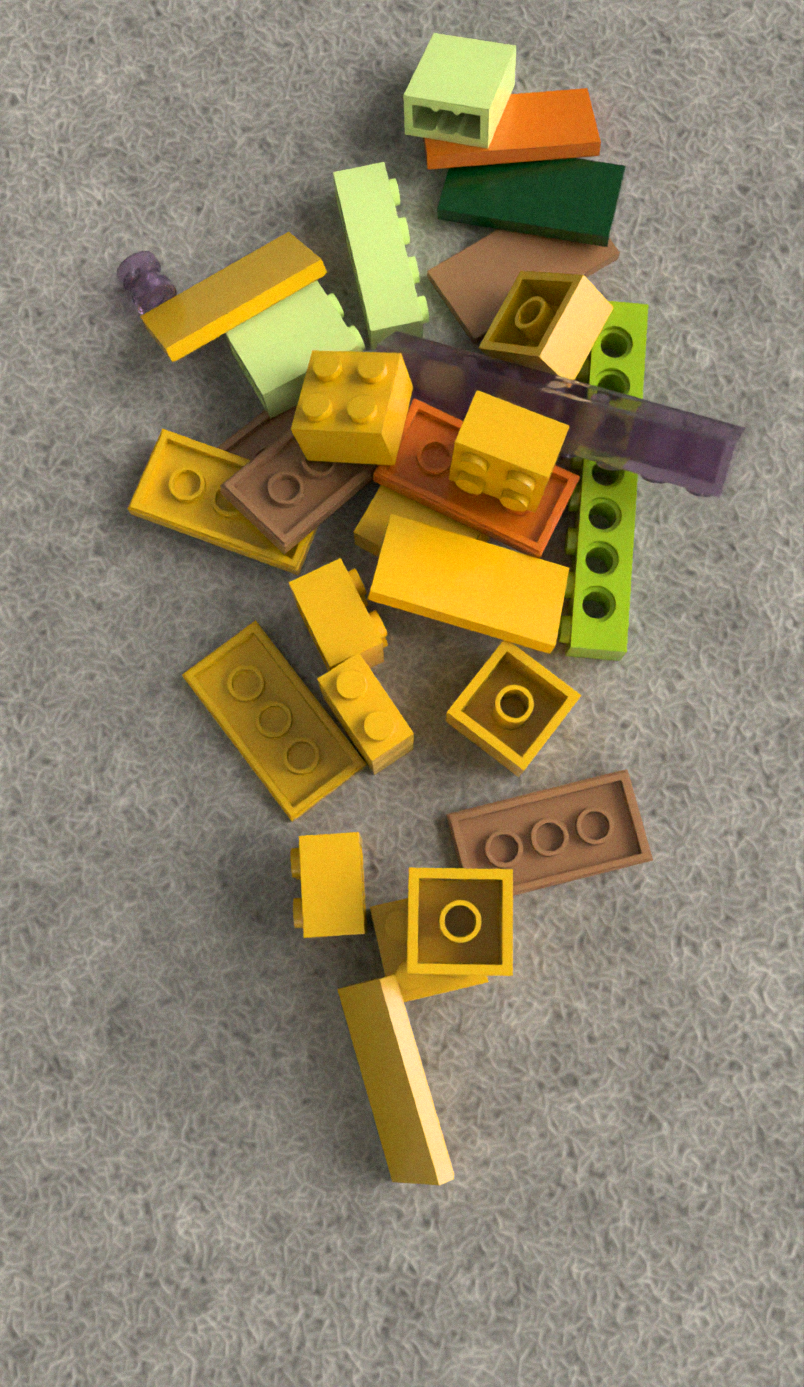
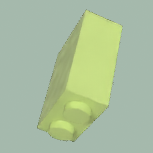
M433 33L403 95L405 135L488 149L515 85L516 45Z
M318 280L224 333L231 353L264 409L269 414L270 419L298 404L312 350L352 352L365 350L364 342L357 328L354 325L347 327L343 321L344 312L334 293L327 295Z

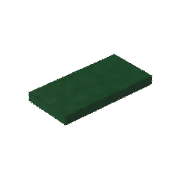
M580 158L449 168L437 207V218L439 220L608 247L626 166Z

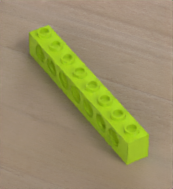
M608 301L614 308L577 375V385H584V399H577L575 405L574 426L581 427V441L573 442L571 468L578 469L580 479L568 501V511L575 512L574 528L567 527L564 553L572 555V567L568 573L564 595L565 599H569L568 616L561 615L558 643H566L565 656L620 661L627 653L649 304ZM613 349L620 357H609L602 350ZM603 389L611 390L618 398L614 400L606 399L600 395L599 391ZM607 431L614 436L615 441L604 442L596 436L595 432ZM597 472L605 473L612 479L613 484L607 486L600 485L593 479L592 474ZM592 515L605 517L609 521L610 528L598 529L594 527L589 517ZM592 557L601 559L607 566V572L602 574L592 572L586 565V559ZM586 601L599 603L604 609V617L598 619L589 617L584 612L582 603Z

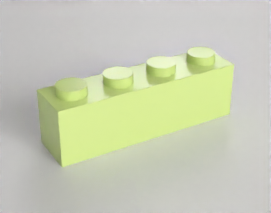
M384 162L333 172L335 197L371 349L423 339V324L429 322V311L425 296L417 297L414 285L420 283L419 270L415 256H407L405 245L410 244V236L406 218H398L395 206H400V194L396 178L388 179Z

